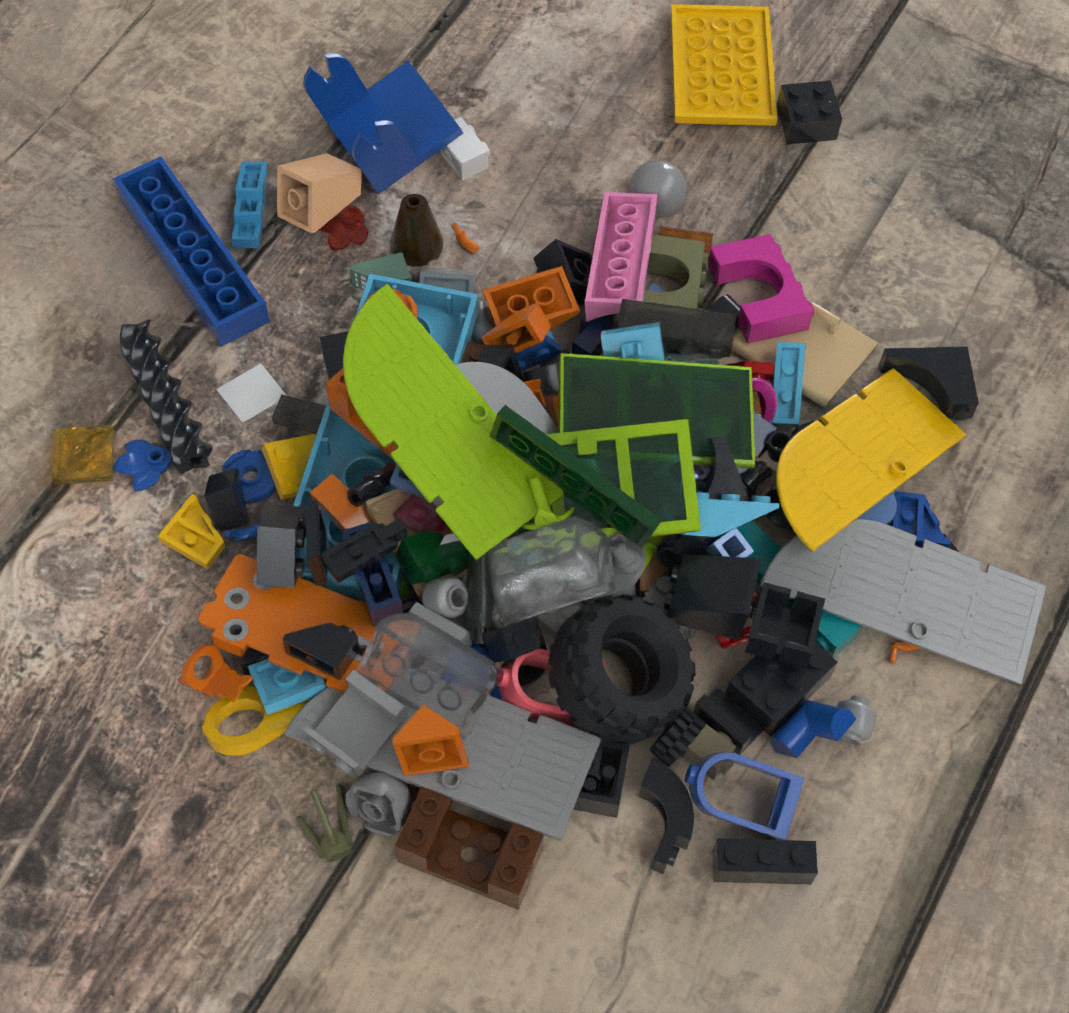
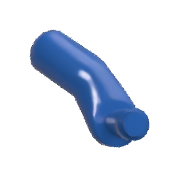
M259 522L248 528H235L233 531L226 530L225 536L231 537L235 541L257 537Z

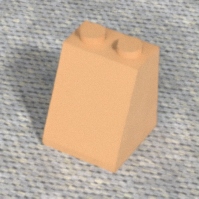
M327 153L278 165L277 217L309 233H315L361 195L362 170Z

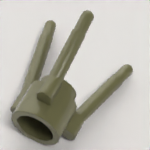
M340 783L336 784L342 828L341 833L339 828L332 829L322 801L315 789L311 790V796L325 829V832L320 836L322 841L320 842L301 816L296 818L302 830L317 849L319 857H325L327 862H334L346 857L352 852L350 846L354 844L349 832L343 788Z

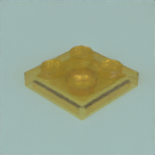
M113 425L54 429L52 481L54 485L114 481L115 430Z

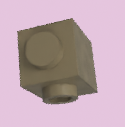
M706 724L700 734L688 746L683 758L696 765L702 758L710 754L734 753L736 746L727 734L721 731L716 732ZM720 760L708 769L706 775L715 780L720 772L726 775L734 763Z

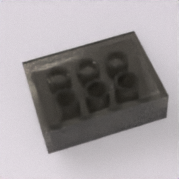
M622 299L618 328L659 322L664 350H679L680 353L686 355L695 353L707 354L711 358L721 359L730 357L737 314Z

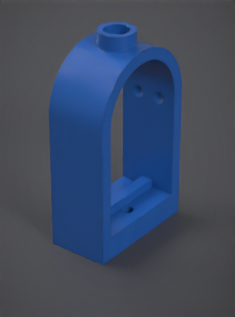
M735 753L710 754L702 758L696 765H689L685 774V782L689 783L691 798L699 810L708 816L777 840L787 839L804 777ZM720 760H727L780 779L766 827L717 810L708 802L703 790V781L706 772L714 763Z

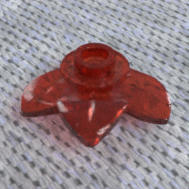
M346 206L319 229V231L329 234L328 244L331 250H342L348 247L351 242L361 246L368 238V229L364 225V214L356 206Z

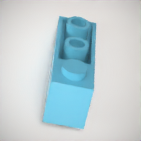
M697 492L701 531L680 533V535L716 537L778 509L779 503H770V497L752 496V502L740 501V495L721 494V500L709 499V493ZM682 498L681 520H687L684 498Z

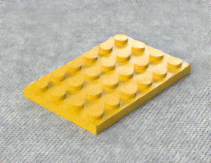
M671 4L674 123L776 126L778 118L769 7Z

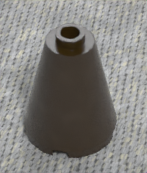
M409 194L402 199L390 239L392 253L402 252L406 264L411 267L428 265V261L434 258L435 260L438 259L443 251L441 231L427 199L420 194Z

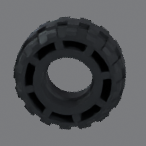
M611 594L600 597L583 606L562 623L556 632L558 636L555 642L551 644L548 663L552 665V669L549 671L548 676L551 688H555L558 695L556 699L561 711L566 710L572 717L570 722L578 729L591 731L590 733L597 735L598 738H601V741L633 744L651 738L673 725L681 715V711L689 705L694 689L691 682L694 681V676H696L695 662L691 661L690 658L692 648L688 638L684 639L680 633V625L673 617L668 618L663 613V608L653 602L647 601L643 603L641 597L626 594L613 597ZM603 649L614 652L626 663L633 683L631 695L618 690L609 679L602 663Z

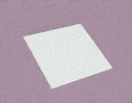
M261 363L216 389L242 423L288 397Z

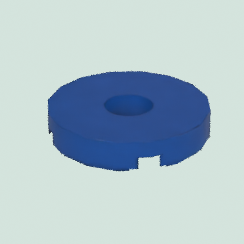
M250 449L241 450L233 454L224 463L223 471L238 468L246 504L259 503L268 499L276 491V486L261 450H258V452L251 451ZM253 471L258 473L254 480L247 481L243 479L244 474Z

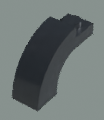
M652 758L641 784L638 797L653 804L663 818L665 832L651 869L664 874L667 864L674 866L680 850L679 847L686 850L688 848L694 827V810L690 795L680 778L666 765Z

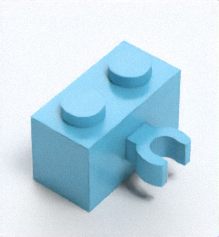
M659 322L601 332L603 354L605 357L664 361L665 355Z

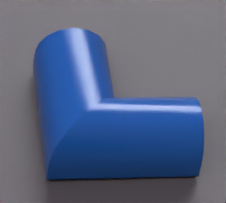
M805 700L770 739V744L776 753L798 758L816 736L838 741L855 722L856 717L848 709Z

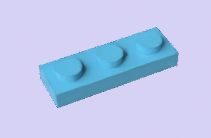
M777 342L773 389L776 392L778 405L775 417L770 422L773 426L799 428L806 343Z

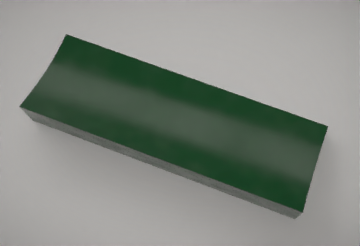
M506 404L497 413L490 437L640 548L644 546L662 520Z

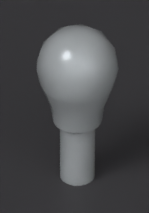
M478 300V317L472 338L475 343L485 345L481 338L493 329L494 326L486 315L484 301Z

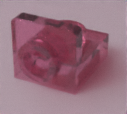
M413 493L393 513L395 520L401 518L406 527L415 533L430 530L442 534L446 527L443 519L435 511L438 507Z

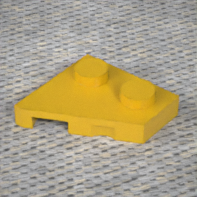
M191 494L158 535L159 542L206 569L210 568L225 548L222 537L214 528L212 521L207 513L204 512L194 494Z

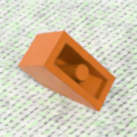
M538 303L514 312L483 335L481 339L485 345L513 344L515 353H518L541 343L552 325Z

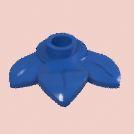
M134 440L126 443L128 453L123 454L116 460L113 470L120 474L133 475L134 491H142L155 485L159 480L160 474L169 469L172 462L171 453L166 447L153 446L145 440ZM161 456L158 460H152L155 457Z

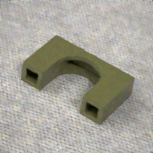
M653 235L647 273L672 277L679 281L683 287L671 292L645 290L642 312H628L626 327L659 322L661 332L687 336L693 335L694 325L700 326L702 309H698L697 306L702 307L704 290H700L699 287L704 288L706 271H701V269L706 270L709 253H704L705 242Z

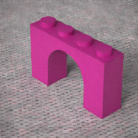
M771 234L710 247L708 268L717 285L751 278L770 284L778 293L769 299L740 306L737 324L747 344L809 330L811 318L814 316L813 305L806 299L801 283L796 281L790 263L785 261L780 245L775 243Z

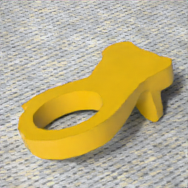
M246 686L235 702H231L229 698H223L214 703L206 713L202 730L208 743L216 752L231 756L246 755L260 749L283 734L295 716L311 699L267 715L254 686ZM255 710L264 715L263 721L249 733L240 736H227L218 731L220 724L235 712Z

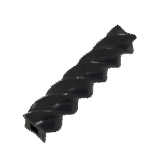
M148 319L135 325L123 324L120 331L122 353L130 364L133 377L140 386L145 402L150 407L152 418L160 429L161 437L171 453L176 469L182 474L193 468L209 467L210 464L207 458L212 452L213 446L199 439L202 423L189 418L192 402L178 395L182 381L168 374L172 360L158 353L161 338L148 332L151 320Z

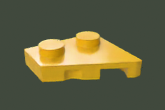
M316 434L264 443L262 452L280 500L297 496Z

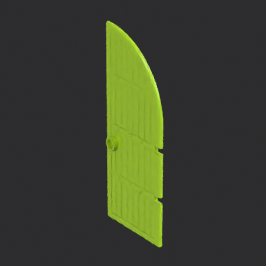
M386 284L375 292L357 313L345 342L343 371L349 397L359 417L381 445L386 448L394 443L398 447L390 456L425 499L431 503L439 497L443 502L435 511L475 560H478L535 518L538 508L529 480L536 477L542 478L550 506L562 498L564 494L557 485L490 437L497 414L392 288Z

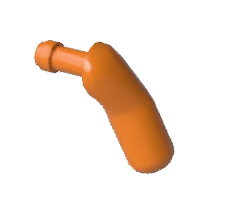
M453 223L451 227L457 233L456 239L461 246L471 253L478 252L479 245L470 240L466 232L460 230L457 223Z
M903 641L893 642L889 646L891 654L888 661L895 664L898 650L910 652L921 648Z

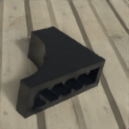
M968 347L884 348L879 362L880 373H886L894 368L903 377L918 383L934 397L941 411L949 419L965 420L973 417L979 402Z
M721 433L707 438L711 454V468L707 484L702 493H709V499L721 500V494L740 495V501H750L724 434ZM681 513L674 516L675 521L681 520ZM680 533L675 534L677 539L682 536ZM698 536L703 540L709 538V536Z

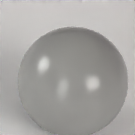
M653 160L644 163L633 173L629 182L628 193L657 194L658 203L655 218L668 217L678 212L683 206L687 197V182L681 170L674 164L664 160Z

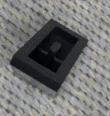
M238 468L210 475L204 498L220 531L224 532L250 524Z

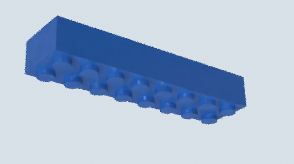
M162 156L113 178L120 201L221 347L270 322L266 302Z

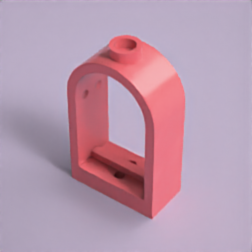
M537 649L515 658L505 668H499L496 676V685L499 686L503 701L532 711L529 718L531 720L538 721L539 716L543 715L577 728L570 722L572 717L566 710L561 711L559 706L532 700L524 693L519 684L518 670L521 665L545 668L547 670L552 669V665L548 663L550 651Z

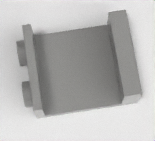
M353 669L345 679L348 689L314 730L307 726L304 729V733L309 739L307 745L321 756L325 752L335 759L332 762L333 765L344 774L348 775L350 772H353L360 777L408 715L405 706Z

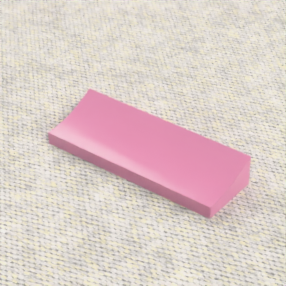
M604 192L585 297L586 322L610 314L642 312L658 203L657 194Z

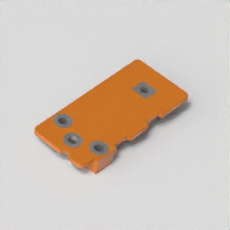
M238 554L234 557L214 590V595L217 597L216 600L207 602L198 617L200 625L214 631L211 635L214 646L239 657H243L248 647L269 655L268 662L301 676L304 671H308L327 679V687L342 693L348 689L345 679L354 669L388 694L419 634L417 625L401 618L373 627L364 603L315 585L300 577L294 588L257 585V560L243 554ZM235 596L243 597V601L239 604L231 602ZM331 622L339 627L344 625L351 628L358 636L359 647L368 648L369 653L366 656L357 654L342 679L338 680L286 654L283 644L285 634Z

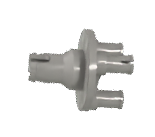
M583 510L587 519H585L581 511L574 518L575 524L581 531L605 528L603 525L598 524L590 510ZM616 533L611 535L608 541L585 543L582 552L576 556H573L571 553L561 555L556 564L563 573L566 586L580 600L592 602L600 597L611 594L613 597L623 594L638 597L639 593L635 583L644 570L646 552L644 546L640 548L630 539H626L623 534Z

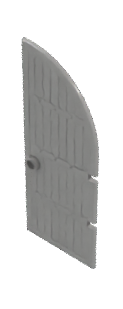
M856 519L813 553L798 536H795L775 555L762 578L761 588L763 582L791 589L789 598L793 600L796 597L797 591L826 598L823 607L824 612L1017 685H1021L1046 590V585L991 564L987 565L986 572L980 571L981 560L924 539L922 547L915 546L916 535L880 522Z
M400 669L388 695L405 706L408 716L368 765V768L417 787H424L452 798L456 802L508 822L516 823L561 842L601 743V738L543 715L539 716L535 724L528 721L532 711L473 689L469 697L465 698L460 696L464 687L462 685L429 673ZM330 687L321 691L299 711L284 734L307 744L309 739L304 733V729L309 726L314 730L344 693ZM424 704L460 729L470 767L404 776L392 738Z

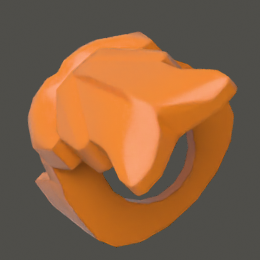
M207 643L197 648L190 655L177 681L182 685L201 691L205 696L213 697L215 695L221 699L229 698L231 702H235L246 686L252 681L253 677L251 675H239L237 671L224 663L218 648ZM209 656L212 664L205 676L198 679L194 674L195 663L200 657Z

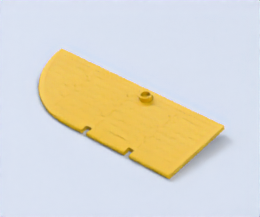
M894 368L859 391V395L864 399H861L857 394L852 395L820 417V420L826 426L818 420L814 421L794 435L782 450L776 470V487L779 501L794 532L812 553L967 435Z

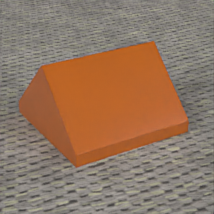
M424 704L392 738L404 776L470 767L460 729Z

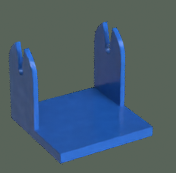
M325 54L327 68L331 74L329 78L325 79L310 66L304 75L303 86L306 93L378 194L464 134L409 60L369 89H366L349 60L340 54Z

